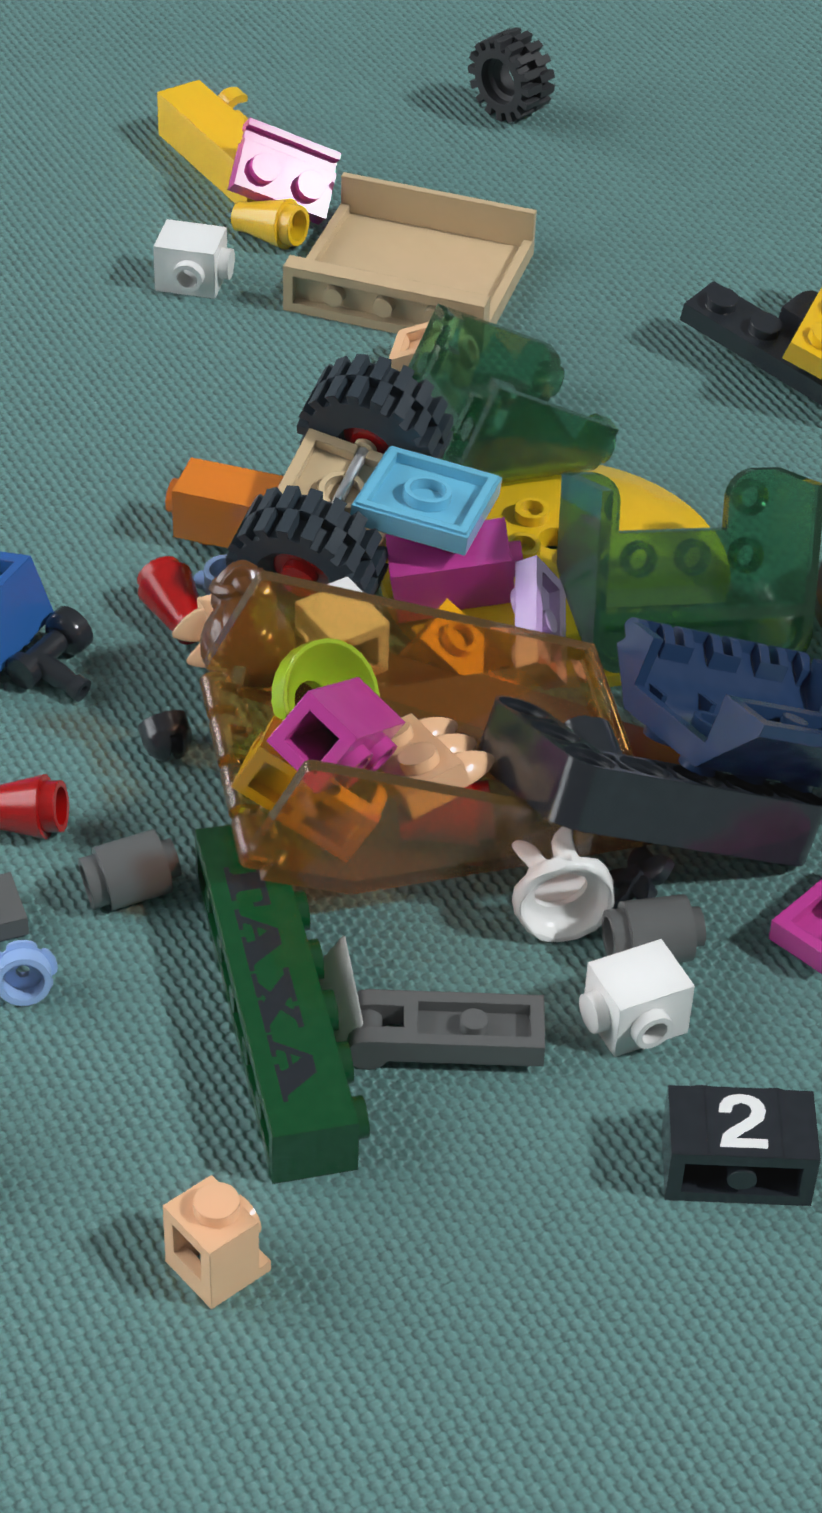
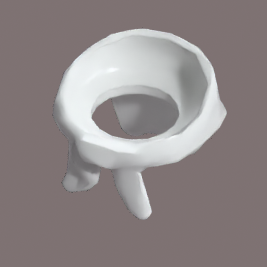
M562 826L554 834L551 841L553 858L545 859L541 851L528 841H514L512 849L529 869L526 875L514 886L512 905L514 914L528 933L542 941L564 942L579 939L594 932L602 925L604 910L612 909L614 905L613 879L607 866L599 859L579 857L576 852L572 829Z

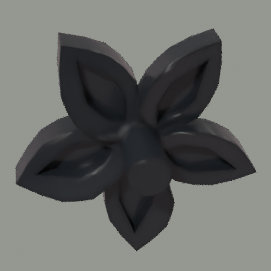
M642 842L639 843L631 851L626 868L609 870L613 879V886L618 888L614 894L612 909H617L620 901L633 900L634 897L636 899L656 897L658 891L655 885L662 884L669 877L675 863L667 856H654Z

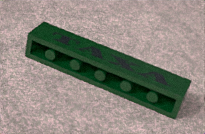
M273 818L194 829L196 878L272 1184L358 1170L359 1140L370 1137L367 1106L363 1095L351 1096L348 1084L354 1083L352 1054L348 1042H336L333 1032L339 1030L337 1002L333 989L322 990L319 980H323L325 976L323 954L319 940H308L305 931L310 930L311 927L306 893L304 890H293L292 883L297 882V868L291 843L280 844Z

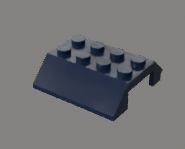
M631 617L626 621V638L617 643L624 709L645 725L643 733L647 737L662 745L673 748L680 754L678 762L684 768L705 777H715L717 771L731 773L735 777L754 785H764L766 779L780 781L787 787L803 793H812L814 787L822 788V660L814 658L811 663L810 657L806 652L772 645L767 647L765 644L728 636L720 637L718 634L679 626L672 628L669 624Z

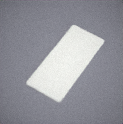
M342 936L323 957L325 976L323 980H319L322 990L333 989L339 1014V1030L333 1031L336 1042L347 1041L348 1034L353 1029L360 1028L363 1025L345 936Z

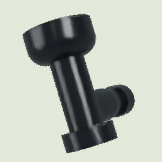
M60 606L46 620V635L25 653L16 652L6 661L5 668L12 681L21 688L31 689L43 679L52 686L66 691V695L79 702L89 692L91 681L81 674L76 675L68 666L56 658L62 653L76 655L84 651L93 642V632L88 621L77 610L68 606Z

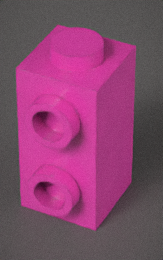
M505 517L485 520L465 556L385 534L389 554L390 581L397 619L431 614L447 598L460 610L511 603V590L515 588V562L523 560L520 540L508 542Z
M359 677L309 690L267 739V742L314 788L337 780H341L346 784L364 770L369 775L374 773L392 756L397 745L391 739L406 722Z

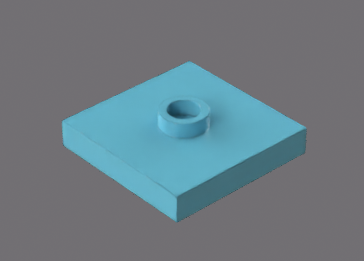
M389 446L352 503L350 514L353 515L357 511L363 514L368 519L364 526L365 528H376L379 532L465 556L500 495L502 477L399 447Z

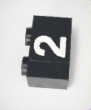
M668 1085L661 1130L665 1200L811 1206L821 1161L814 1091L708 1085Z

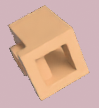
M210 1175L163 1205L165 1261L211 1310L271 1271V1260L259 1249V1234L262 1230L260 1219L250 1202L242 1195H239L231 1185L218 1182Z

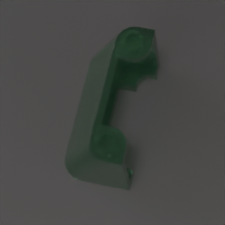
M439 303L437 304L408 367L415 370L412 378L418 383L426 378L435 386L431 393L432 397L443 396L448 404L444 413L452 414L454 424L450 431L454 433L442 460L502 477V483L591 471L610 459L615 449L616 435L619 430L608 417L598 413L587 416L549 402L550 398L559 392L565 375L559 354L551 344Z

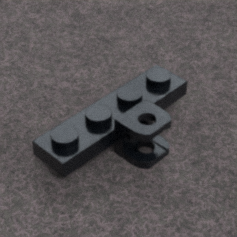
M715 281L684 303L680 317L681 321L822 406V380L782 358L818 292L809 290L796 295L782 306L779 318L765 312L738 296L733 290L723 287Z

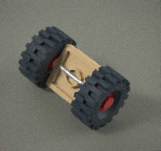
M356 354L353 362L347 356L338 358L334 366L329 364L323 370L299 415L300 420L297 423V433L303 435L300 440L301 445L278 488L267 489L264 496L259 494L254 499L227 549L229 552L226 556V566L235 561L247 560L259 568H263L265 574L270 577L271 585L277 593L275 602L288 617L294 618V597L347 576L371 601L373 600L389 565L385 563L389 556L385 546L386 533L379 532L376 528H365L364 526L368 519L359 511L351 515V505L389 446L399 447L441 460L449 446L454 433L450 431L454 420L452 414L444 413L448 406L443 396L432 397L431 393L435 386L426 378L418 383L412 378L415 370L406 365H403L401 371L391 368L392 359L380 356L376 364L370 362L368 354Z

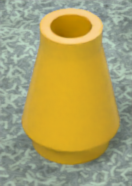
M294 199L256 202L238 201L231 212V225L235 231L245 232L285 250L291 246H299L304 242L309 229V214L307 209L302 205H298Z

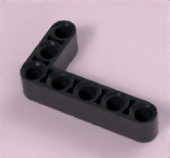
M496 696L477 751L492 754L495 758V763L488 772L534 810L560 826L580 832L790 866H803L822 821V798L813 793L799 792L782 783L766 780L764 785H754L735 777L733 774L718 771L715 777H705L691 772L680 764L598 750L548 711L530 702L510 696Z

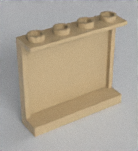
M344 172L341 176V204L306 258L290 255L283 265V310L396 334L400 329L457 315L464 332L470 333L473 336L478 351H482L534 254L537 210Z

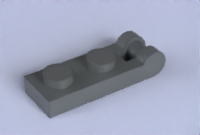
M365 989L357 992L363 1025L360 1028L353 1029L348 1034L347 1042L350 1046L353 1066L359 1069H376L383 1066L387 1061L544 1066V995ZM403 1024V1027H388L387 1025Z

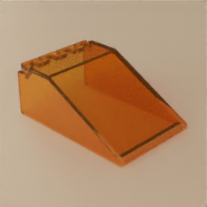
M260 571L253 578L204 659L206 669L213 671L202 675L199 681L207 718L210 720L209 728L217 764L221 769L220 778L228 814L232 819L231 827L239 863L246 868L258 869L263 881L353 895L527 866L512 849V843L516 840L528 841L541 851L545 859L553 858L551 841L554 834L562 827L539 814L528 805L526 799L518 797L489 772L477 781L489 780L491 793L318 760H307L301 765L271 812L231 788L253 742L261 731L265 732L270 720L274 716L271 701L275 672L281 661L291 650L309 641L325 638L339 639L355 647L363 654L372 667L377 679L380 698L400 717L412 713L417 719L427 717L452 719L458 724V729L455 733L475 738L477 744L473 751L478 749L496 696L503 695L535 704L548 711L562 723L582 715L603 718L610 723L623 754L634 756L594 643L269 571ZM302 683L296 690L295 706L309 690H312L308 684ZM573 830V840L579 857L654 844Z

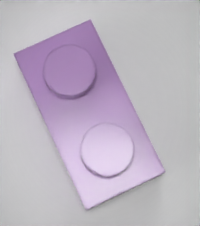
M535 555L515 562V588L511 590L510 594L511 606L515 614V638L510 642V654L517 671L525 674L545 694L566 688V586Z

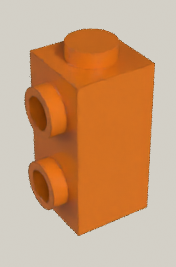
M191 457L179 479L173 478L170 481L166 493L165 507L167 512L172 513L173 537L195 541L203 545L228 548L254 499L259 494L264 496L267 489L278 488L284 476Z

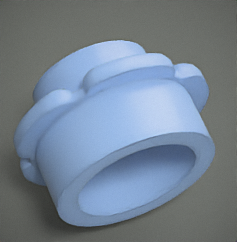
M30 940L10 942L4 952L0 951L1 998L17 1006H29L43 1000L53 986L52 975L58 970L57 960L53 953L47 948H37L36 943ZM20 966H27L30 970L26 972H19L17 971V968Z

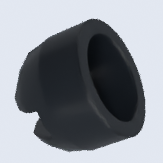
M184 710L165 711L145 719L138 725L143 746L151 757L160 762L169 761L171 753L176 760L180 759L190 749L192 730Z

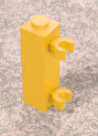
M200 80L158 91L159 135L235 204L238 201L256 202L227 190L238 144L242 140V127L248 120V117L238 109L234 110L233 108L239 103L248 101V96L238 87H228L217 96Z

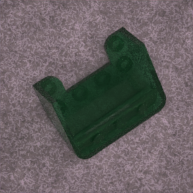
M781 467L747 468L737 473L727 485L724 494L722 527L619 531L621 498L615 483L608 477L596 472L562 473L557 572L584 651L593 663L608 672L620 673L617 643L626 638L625 623L631 617L669 624L672 628L679 626L718 634L720 637L728 636L765 644L767 647L772 645L802 652L807 651L812 641L822 533V483Z

